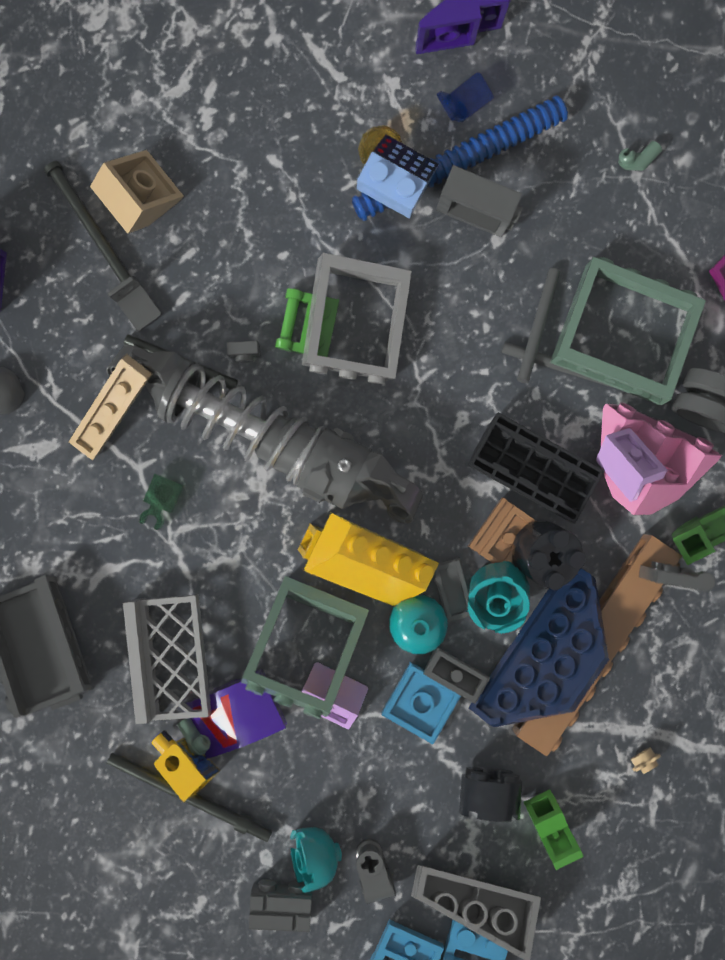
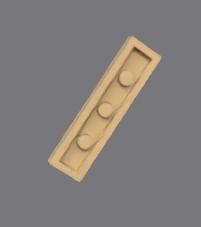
M128 354L119 361L69 440V443L91 460H94L152 373Z

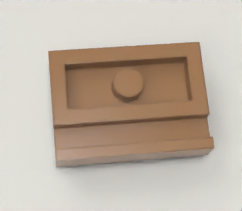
M501 497L468 547L491 563L512 562V554L514 555L515 550L513 543L516 535L524 526L536 520Z

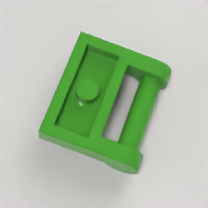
M288 288L285 296L288 301L280 338L276 339L275 348L303 354L312 294ZM326 297L318 356L328 357L339 299ZM300 302L308 304L300 343L291 340Z

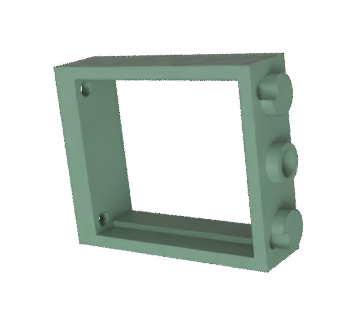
M285 576L241 683L246 684L245 689L254 694L262 696L266 692L275 696L274 701L281 705L292 707V704L303 707V713L308 716H313L317 719H320L321 716L327 717L332 710L369 610ZM286 597L353 624L324 700L255 673Z

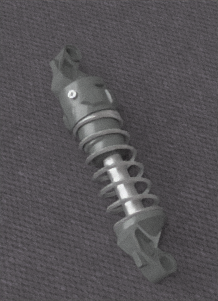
M124 345L108 365L106 372L110 377L119 361L128 354L152 373L145 386L154 399L159 419L167 423H173L187 408L188 410L181 423L182 430L188 428L195 413L209 419L202 434L203 440L209 438L216 423L231 430L223 445L224 451L230 448L236 434L251 440L244 456L245 461L250 459L255 450L256 456L267 462L265 466L266 471L274 468L286 474L287 482L293 479V484L302 489L304 496L319 503L325 500L341 509L359 502L382 500L387 508L388 515L393 520L405 524L413 520L423 498L422 491L411 481L396 474L382 454L372 452L371 449L355 442L353 435L337 427L332 430L327 427L324 428V426L315 429L308 425L306 417L298 420L295 418L288 419V411L284 406L276 409L265 421L267 401L264 396L254 399L245 409L247 398L245 387L242 385L238 386L225 396L226 383L223 376H216L205 384L203 366L189 359H183L175 352L160 351L151 353L135 345ZM217 381L221 383L219 397L207 392ZM240 391L241 400L239 407L229 403V401ZM262 402L260 416L257 417L251 414L256 405Z

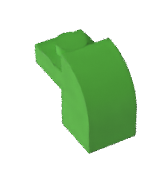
M725 505L700 518L695 517L687 521L672 533V539L687 565L716 552L714 546L725 541Z
M550 789L524 801L529 816L556 870L584 857Z

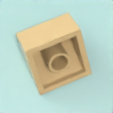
M147 150L104 162L90 186L128 234L151 225L184 197Z

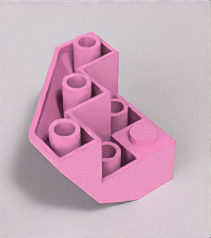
M621 402L619 405L605 404L603 408L601 446L606 435L631 428L667 469L663 479L644 485L637 500L632 502L626 498L604 471L603 474L612 497L633 515H652L679 500L722 456L712 449L714 445L710 441L702 437L696 438L680 431L664 420L658 421L636 411L635 408Z

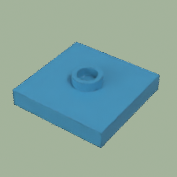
M410 661L384 706L381 715L427 742L434 744L461 696L424 675L425 669Z

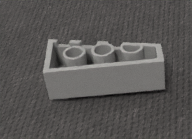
M417 865L411 893L412 897L521 959L530 960L541 897Z

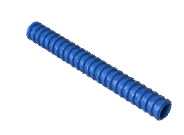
M556 95L552 97V100L544 101L543 105L538 104L535 106V109H528L527 113L521 112L518 118L513 116L510 118V122L505 120L502 122V126L497 124L493 130L489 128L485 131V134L479 133L477 138L471 137L468 143L463 141L460 143V147L455 145L452 147V151L447 149L444 151V155L439 153L435 156V159L430 158L439 163V166L428 187H434L435 182L437 184L442 183L443 178L447 180L453 165L467 170V166L472 168L476 166V162L480 164L484 162V158L490 159L492 154L498 155L501 153V150L506 151L509 149V146L514 147L517 145V142H524L526 137L528 139L534 137V133L538 135L542 133V130L550 129L551 125L557 126L559 121L565 122L568 118V111L564 101ZM362 192L360 197L356 195L352 197L354 209L358 217L363 221H366L369 215L374 217L377 211L379 213L384 212V208L387 207Z

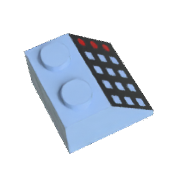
M386 134L372 151L357 179V190L410 219L439 163Z

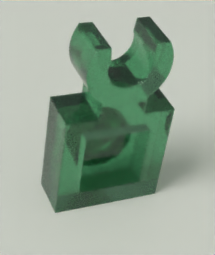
M155 473L143 499L144 502L151 505L148 510H145L140 515L139 523L145 524L148 516L153 515L157 520L154 529H161L164 524V510L173 513L184 485Z

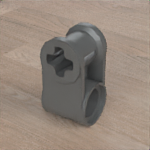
M373 839L361 841L356 849V865L366 904L396 896L392 875L387 867L380 843Z

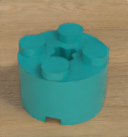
M509 561L491 563L480 568L471 578L468 596V612L474 623L484 630L488 628L495 630V633L501 634L512 632L523 625L530 609V586L523 572Z

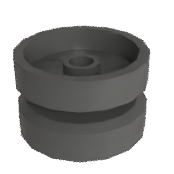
M701 368L688 369L682 383L687 392L677 394L672 405V411L696 425L725 433V375Z

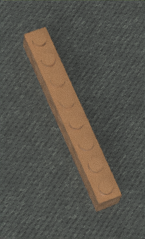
M643 534L599 599L609 655L608 663L575 712L516 723L512 730L518 738L546 757L551 751H555L560 746L563 739L561 735L567 726L571 727L579 717L578 710L584 701L588 702L593 697L596 691L595 685L600 677H605L613 666V658L617 652H622L626 648L630 640L629 634L634 627L642 624L646 617V609L651 602L657 601L663 592V584L639 577L640 565L651 567V562L655 561L680 567L678 562L682 555L653 535Z

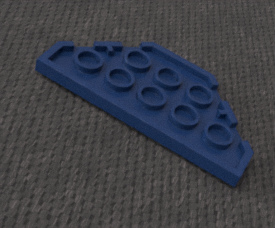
M580 568L577 575L559 590L549 588L489 676L490 679L476 704L471 703L468 707L471 711L493 727L575 712L609 661L596 578Z

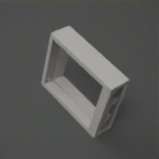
M323 253L317 261L302 365L310 367L309 372L327 374L328 370L339 372L338 377L356 380L357 375L368 377L369 383L385 385L386 380L395 379L412 271ZM330 273L396 286L384 367L317 355Z

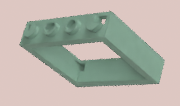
M593 257L585 266L550 363L661 406L672 399L706 300L697 297V294L693 291L673 288L667 281L662 279L645 277L636 269L622 268L614 265V262L608 258ZM596 276L687 311L662 384L570 348Z

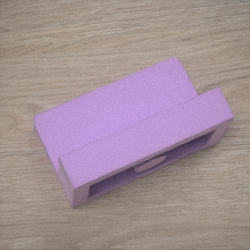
M631 428L606 435L596 457V462L630 502L637 500L644 485L663 479L667 472L665 466Z
M316 662L301 692L324 700L335 670ZM344 675L330 714L327 717H322L349 730L360 712L368 687Z

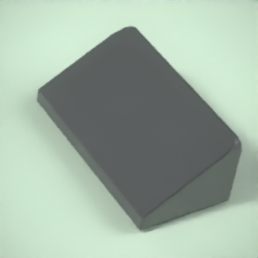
M437 647L432 652L423 672L427 677L474 704L478 701L490 679L485 673L440 647Z

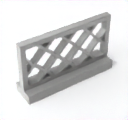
M199 594L152 599L140 598L124 602L123 610L135 723L145 724L154 720L211 716ZM180 603H191L192 615L187 622L174 612ZM166 604H173V605H172L171 608H169ZM157 605L166 613L158 624L150 618L149 606ZM169 617L182 627L174 638L162 629V626ZM185 631L192 635L195 640V646L190 652L177 642ZM157 633L169 643L162 654L155 650L152 644V639ZM173 647L185 657L178 668L165 658ZM188 661L198 669V677L194 682L190 681L180 672ZM160 663L172 673L165 684L156 677L155 669ZM176 677L188 687L181 698L168 688ZM191 691L201 698L202 709L193 710L184 702ZM163 693L175 703V706L169 712H160L158 699Z

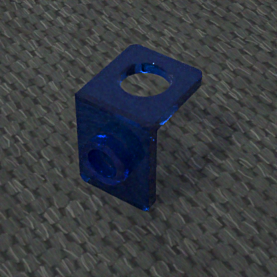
M479 72L453 92L446 93L440 91L436 94L449 118L459 122L465 121L494 99L492 91Z

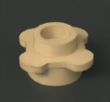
M651 747L643 750L630 759L635 766L632 770L636 772L641 770L643 774L651 771L659 765L656 760L661 755L655 754Z

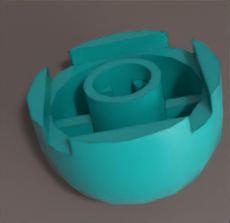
M419 594L393 606L389 616V631L393 641L402 650L411 654H426L434 651L444 641L448 631V618L443 607L434 598Z
M317 827L292 830L290 840L296 839V849L290 848L297 882H304L305 884L301 888L302 892L307 893L327 886L337 872L338 862L342 860L339 843H334L331 836L325 830Z

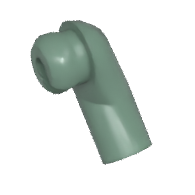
M651 141L641 153L634 150L630 152V148H626L620 152L618 163L624 170L643 171L663 149L656 141Z
M186 718L177 724L190 752L196 756L204 755L210 748L209 738L199 733L191 718Z

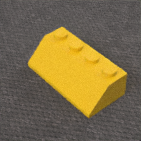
M331 513L304 571L389 605L396 606L401 601L413 598L426 591L439 563L411 548Z

